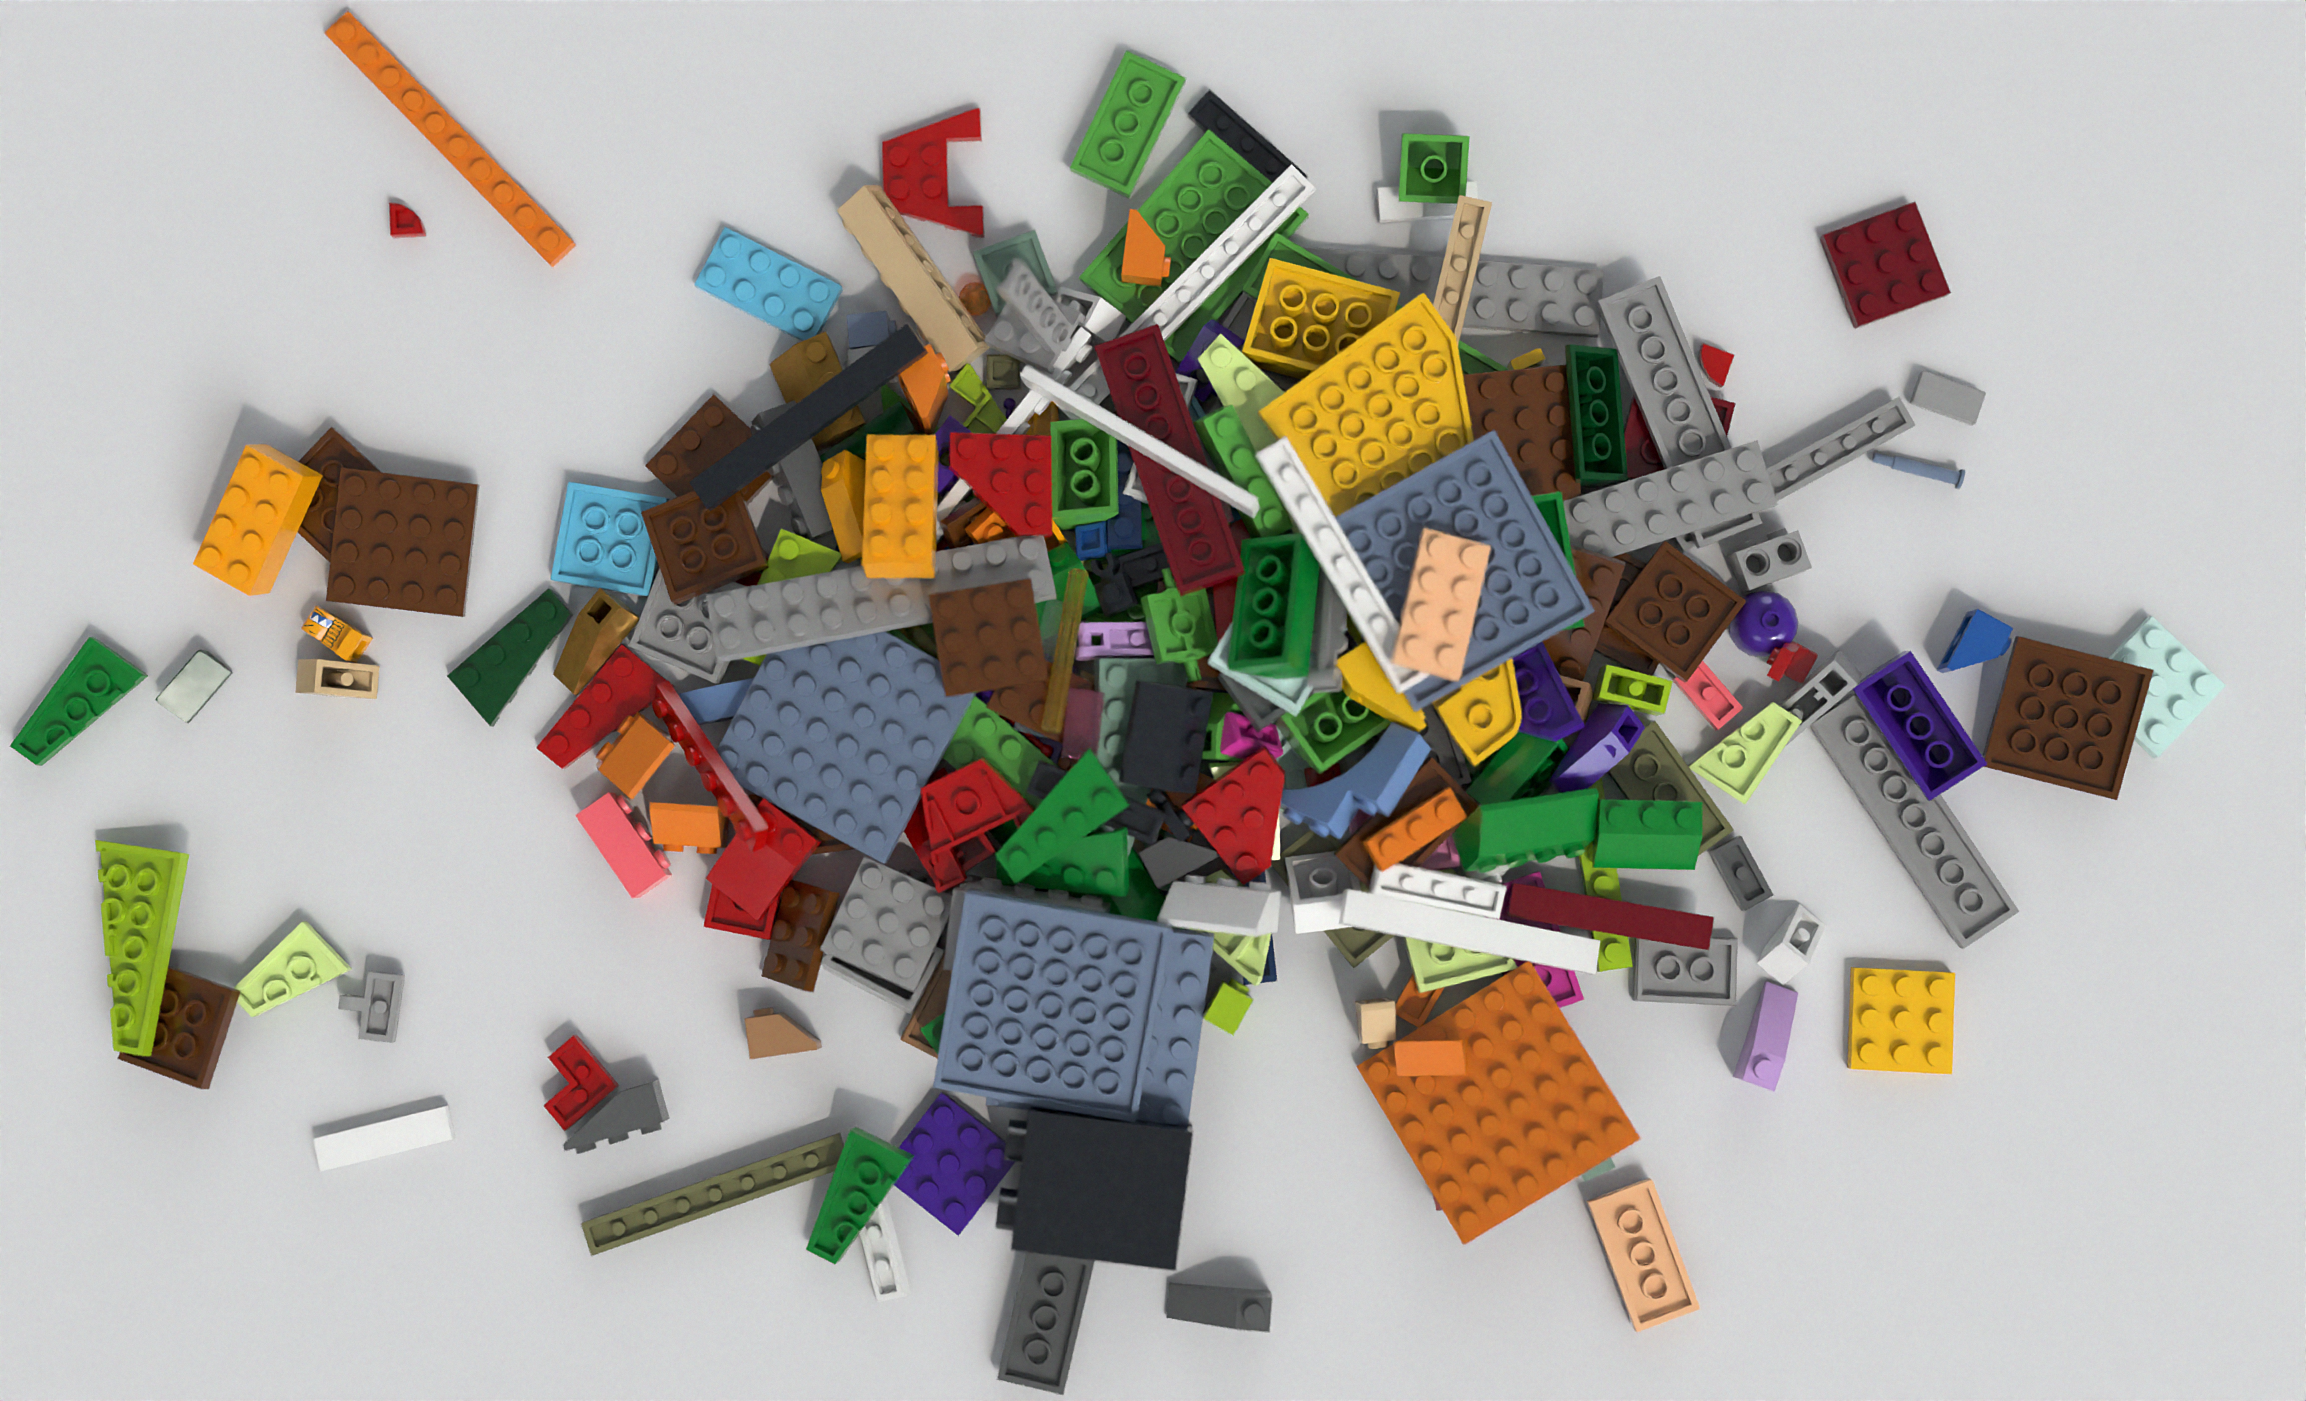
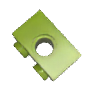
M1607 664L1599 668L1592 700L1607 704L1628 705L1631 710L1659 716L1665 714L1673 681Z
M1233 978L1230 979L1229 983L1221 980L1204 1010L1203 1019L1234 1036L1253 1002V998L1248 995L1250 989Z

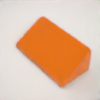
M1465 1040L1394 1042L1397 1076L1466 1075Z

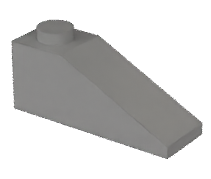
M1839 650L1779 704V706L1802 720L1786 746L1859 684L1862 673Z

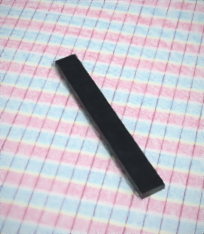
M904 325L689 483L705 507L712 511L927 355L928 351L910 325Z

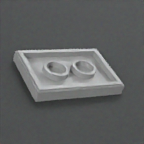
M1711 937L1709 950L1635 938L1633 1001L1736 1006L1738 938Z

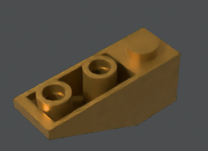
M599 588L578 613L553 675L577 696L638 623L640 617L620 599Z

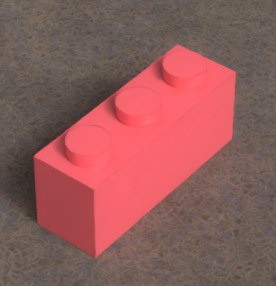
M608 792L575 816L632 899L640 898L672 876L668 869L671 863L662 850L656 851L649 842L652 839V835L642 822L637 824L630 814L633 808L625 796L622 794L618 796L616 793Z

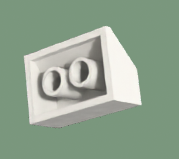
M1186 874L1185 880L1173 881L1158 917L1159 923L1177 927L1249 936L1270 934L1278 930L1281 891L1270 890L1269 883L1250 882L1249 887L1237 886L1238 880L1217 878V883L1205 882L1206 876Z

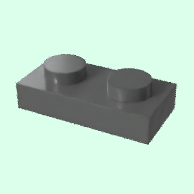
M1737 836L1709 851L1741 911H1746L1774 895L1742 836Z

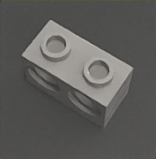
M1786 528L1767 534L1768 541L1756 545L1755 539L1735 546L1737 552L1729 555L1728 559L1741 594L1812 568L1798 530L1788 534ZM1780 545L1787 547L1790 551L1791 557L1788 562L1781 560L1778 556L1777 550ZM1748 556L1758 560L1760 567L1757 573L1751 572L1747 568L1746 559Z

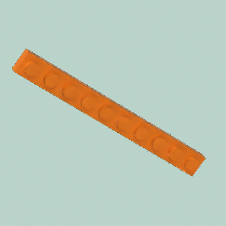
M349 11L324 32L552 268L576 246L557 224Z

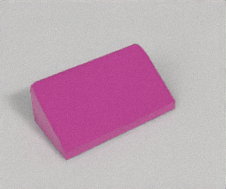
M1232 712L1225 714L1220 744L1222 754L1244 760L1264 745L1275 759L1284 754L1275 724H1270L1257 733L1246 716Z

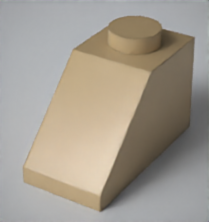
M298 659L295 693L377 699L380 666L322 659Z
M1388 997L1355 1001L1359 1041L1362 1044L1368 1043V1049L1388 1047V1041L1396 1040L1395 1001Z

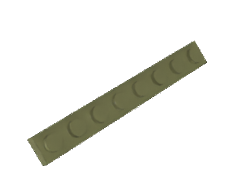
M837 1133L584 1221L581 1223L590 1254L593 1256L834 1172L844 1147L841 1134Z

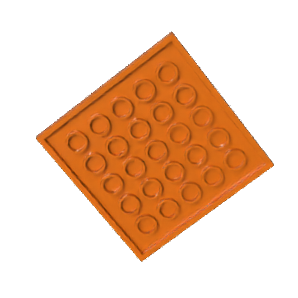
M1530 961L1525 962L1397 1041L1465 1040L1466 1075L1397 1076L1394 1044L1356 1066L1463 1245L1642 1139Z

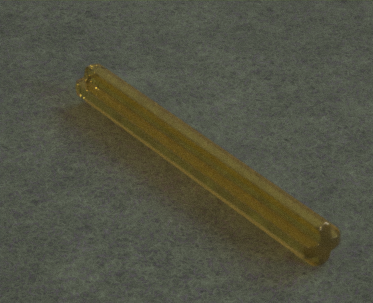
M1073 568L1068 575L1042 724L1043 731L1054 734L1062 730L1088 580V572L1078 568Z

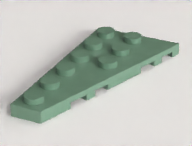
M1095 658L1093 752L1122 794L1146 804L1148 800L1146 795L1150 793L1151 788L1118 782L1136 680L1186 686L1188 679L1184 663L1168 662L1156 664L1155 658ZM1101 824L1092 830L1091 833L1098 831L1102 833L1114 831L1115 829ZM1127 835L1128 856L1135 839Z

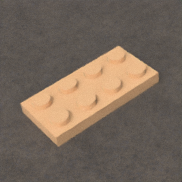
M1426 528L1421 530L1390 664L1455 682L1460 680L1491 546Z
M1651 1178L1587 1201L1628 1315L1636 1332L1700 1309Z

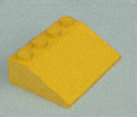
M1270 258L1242 354L1258 368L1303 380L1393 315L1396 311L1400 292Z

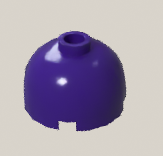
M1764 590L1749 593L1743 597L1746 603L1729 624L1730 637L1739 650L1749 656L1768 657L1775 647L1782 648L1785 643L1793 641L1797 634L1798 618L1795 608L1787 598L1779 593Z

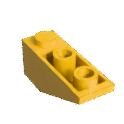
M1366 642L1337 660V667L1340 669L1342 676V689L1349 698L1390 722L1418 733L1426 727L1423 721L1425 720L1423 711L1419 709L1414 712L1403 692L1396 693Z

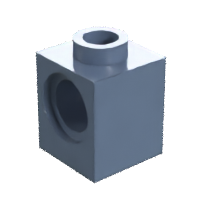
M887 311L846 315L849 347L851 350L876 346L897 331L896 321L890 320Z

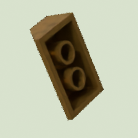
M826 331L793 345L769 364L785 403L795 400L796 404L844 370ZM856 405L812 437L817 452L841 442L857 431L858 428L867 424L859 405Z

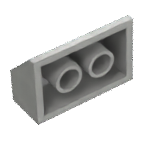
M937 946L935 947L915 993L827 953L821 964L823 969L912 1015L939 964L944 950Z

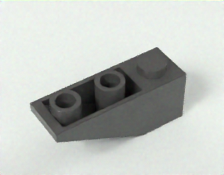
M659 1080L619 1092L563 1144L564 1151L575 1148L576 1154L596 1149L595 1142L608 1139L610 1145L629 1139L628 1132L640 1129L642 1135L662 1129L660 1123L670 1118Z

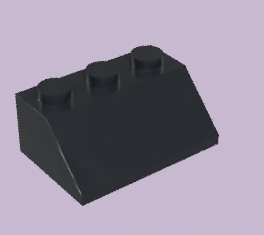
M1136 680L1118 782L1171 792L1195 794L1213 692L1181 685Z

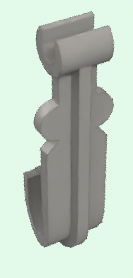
M1322 567L1319 568L1313 630L1316 634L1312 635L1310 651L1315 654V668L1308 671L1307 677L1308 687H1313L1314 693L1341 690L1342 676L1340 669L1337 667V654L1343 652L1348 645L1346 636L1341 633L1346 628L1347 609Z

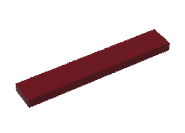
M1518 883L1511 884L1507 916L1703 950H1709L1714 922V917Z

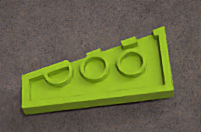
M781 528L767 561L769 568L763 570L758 585L831 572L841 562V553ZM767 654L742 659L761 666Z

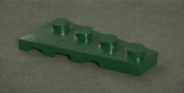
M548 589L449 673L447 677L488 725L494 727L500 718L499 715L507 704L511 703L519 687L527 676H530L534 671L539 659L546 650H549L573 614L553 590Z

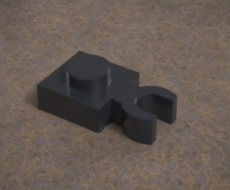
M1107 553L1108 566L1106 569H1103L1101 561L1098 560L1091 561V568L1096 575L1100 576L1102 581L1095 584L1094 588L1104 616L1112 617L1139 603L1128 573H1118L1120 567L1119 558L1116 554Z
M1153 789L1146 795L1157 809L1167 812L1164 822L1179 842L1187 840L1197 832L1192 826L1195 823L1183 808L1180 809L1177 805L1173 804L1165 790Z

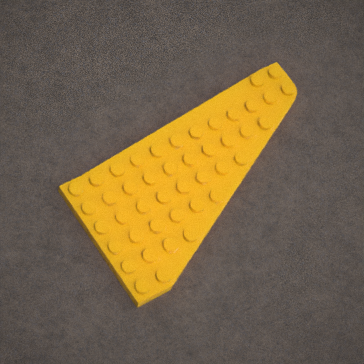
M1424 292L1257 413L1277 441L1285 436L1287 437L1334 518L1474 441L1456 336ZM1512 658L1432 702L1451 737L1472 766L1477 765L1512 739L1519 729L1522 715Z

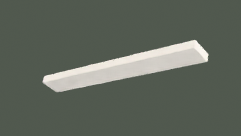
M1025 366L1021 372L1020 377L1025 386L1131 446L1252 518L1259 511L1260 506L1257 497L1033 367Z
M1287 437L1281 438L1256 453L1257 460L1396 693L1399 694L1428 677L1429 675L1426 673L1390 664L1399 625Z
M1345 889L1343 892L1339 924L1526 962L1530 961L1531 963L1590 975L1596 974L1599 940L1351 889Z

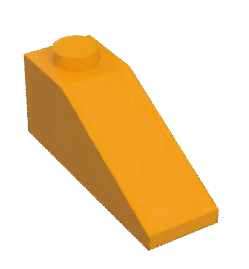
M844 450L823 462L821 469V492L842 560L849 564L862 557L866 460Z

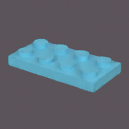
M724 227L694 284L696 288L800 341L821 333L843 291L841 285Z

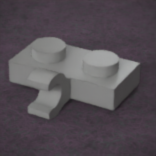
M368 971L364 997L351 994L340 995L338 1009L362 1012L358 1039L395 1042L405 975Z

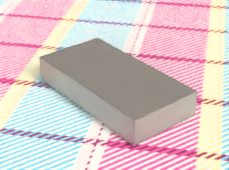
M1922 371L1919 374L1909 404L1969 425H1974L1979 416L1986 392Z

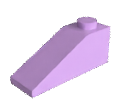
M1765 981L1733 1077L1775 1092L1786 1059L1798 998L1797 992Z

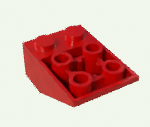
M942 768L934 773L930 782L947 775L946 769ZM921 797L904 829V833L935 883L936 878L934 865L931 861L929 832L926 828ZM986 832L952 847L965 873L993 856L997 851Z

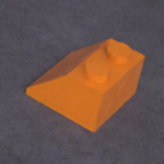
M931 344L924 346L928 354L900 373L897 378L924 434L933 435L948 398L947 383L951 382L947 372L949 368L942 353L935 354Z
M637 712L634 717L628 715L617 729L620 733L612 744L606 742L596 755V758L599 760L596 763L597 769L632 800L675 747L670 735L640 712Z
M650 802L649 810L653 843L663 844V851L683 852L684 846H697L696 853L717 854V848H727L729 817L724 816L719 807Z

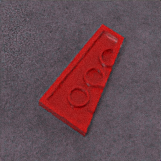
M621 644L536 748L561 769H566L597 746L600 741L612 732H616L619 725L628 715L634 717L637 712H642L652 705L656 684L667 681V679L625 645Z

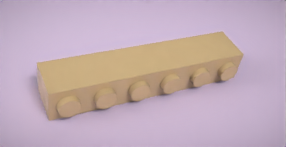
M864 185L837 209L843 219V226L861 244L863 255L875 264L880 272L879 276L882 282L896 294L899 299L898 304L907 315H910L918 326L917 331L919 335L931 344L936 354L942 353L949 372L962 370L967 363L971 364L990 348L984 342L986 337L880 185Z

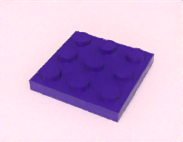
M942 1091L898 1147L914 1155V1157L894 1186L959 1236L1015 1162L1004 1160L1006 1141Z

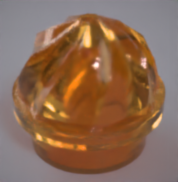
M969 283L963 287L959 294L960 301L970 315H982L991 307L988 292L982 283Z

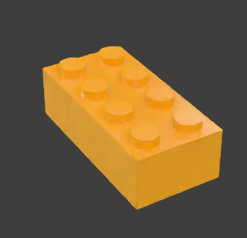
M867 435L862 565L866 578H935L939 462L936 435Z
M246 444L193 565L248 596L270 593L323 475L267 444Z

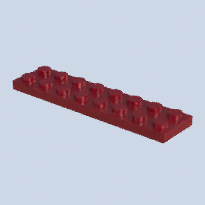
M1155 324L1094 346L1118 417L1209 469L1159 325ZM1129 446L1180 596L1245 574L1220 499Z

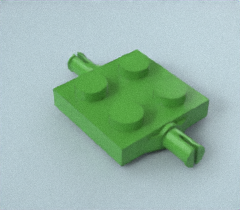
M1171 568L1163 569L1161 572L1166 590L1141 598L1156 664L1168 662L1184 663L1188 683L1202 680L1197 660L1205 656H1211L1219 644L1206 590L1204 588L1180 596Z

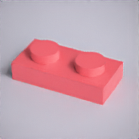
M1704 661L1700 663L1687 682L1681 681L1676 676L1672 679L1715 730H1719L1743 709L1742 705Z

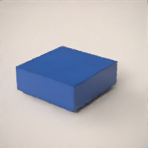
M1107 521L1075 526L1076 555L1080 561L1106 557L1107 553H1112V550L1108 548Z

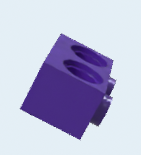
M1211 319L1202 327L1175 372L1176 374L1197 379L1198 384L1194 396L1202 402H1205L1212 395L1215 397L1218 395L1210 380L1208 383H1204L1198 379L1197 369L1204 370L1198 358L1220 334L1239 351L1245 343L1244 339L1214 319Z

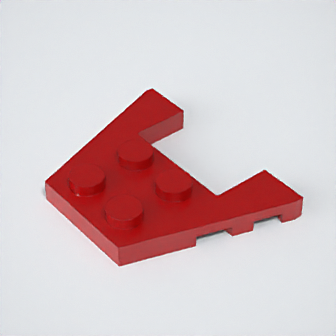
M980 108L966 111L882 142L883 191L900 215L924 222L929 221L942 225L947 229L959 230L970 233L978 238H984L983 205L949 206L947 143L982 141Z
M984 757L921 787L937 892L940 893L967 879L952 847L1010 819H1014L1019 828L1035 810Z

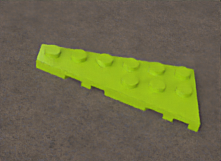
M95 840L96 852L101 854L102 869H98V880L103 882L104 901L101 903L105 956L110 957L111 974L107 975V984L113 991L114 1006L110 1009L113 1051L151 1056L189 854Z

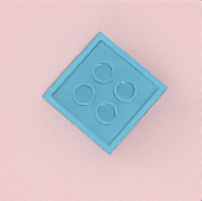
M568 482L550 580L648 597L656 577L658 561L641 512L668 502L669 499Z

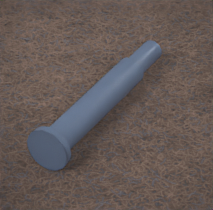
M1876 452L1872 457V462L1954 484L1956 489L1961 488L1965 477V470L1963 469L1957 472Z

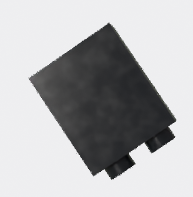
M1030 1107L1027 1121L1014 1119L1009 1121L1004 1160L1022 1162L1019 1189L1001 1187L995 1229L1013 1231L1011 1250L1176 1271L1193 1137L1192 1125L1187 1127L1136 1120V1123L1076 1112Z

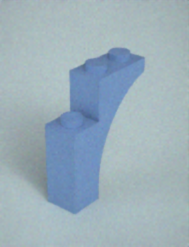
M1391 722L1377 745L1349 771L1331 781L1314 787L1293 790L1283 789L1280 804L1284 810L1282 815L1294 824L1300 825L1301 822L1309 824L1308 827L1322 837L1330 834L1341 839L1359 809L1370 815H1374L1377 812L1386 817L1390 816L1431 748L1419 733Z

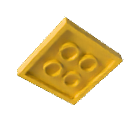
M1851 967L1847 1068L1952 1074L1955 973Z

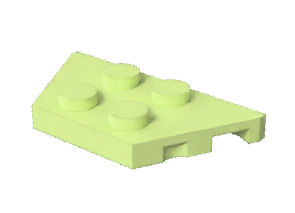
M1226 869L1207 876L1205 882L1217 883V878L1237 879ZM1238 880L1237 886L1246 887ZM1189 928L1194 931L1214 933L1212 949L1254 986L1261 983L1271 933L1249 936Z

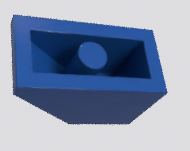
M1979 609L1967 612L1937 671L1946 673L1998 658L1999 655L2003 656L2011 645L2012 639L2009 636L2013 627Z

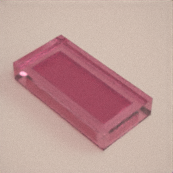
M1076 688L1069 689L1061 757L1080 759L1091 748L1098 758L1105 692Z

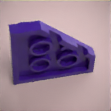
M1542 641L1512 657L1522 715L1518 732L1556 742L1585 727Z

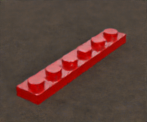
M667 680L656 684L655 697L652 700V708L655 715L659 719H663L668 727L671 739L675 743L678 742L688 764L691 767H695L700 774L704 788L708 792L711 791L721 813L724 816H728L733 823L739 840L745 841L752 852L764 848L768 831L767 824L671 683Z

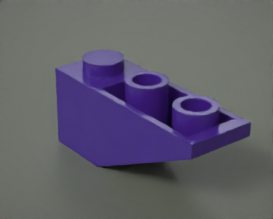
M1598 703L1586 722L1585 727L1582 728L1550 778V783L1559 793L1588 789L1631 751L1645 726L1628 705Z

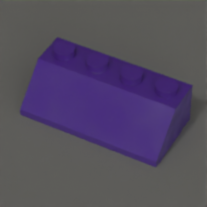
M1903 651L1871 672L1853 688V691L1928 801H1931L1987 765V762L1911 651Z

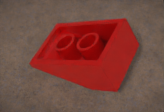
M765 798L756 807V810L768 826L764 848L752 852L746 842L740 841L737 835H735L706 876L709 882L756 920L763 916L822 842V840L786 811Z

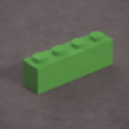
M1233 405L1222 406L1194 421L1193 424L1219 475L1258 499L1260 509L1254 518L1237 509L1251 539L1277 536L1292 528L1293 524L1272 483L1255 456L1256 451Z

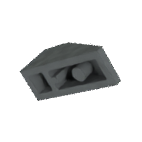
M1169 1283L1167 1318L1235 1330L1270 1332L1271 1291Z

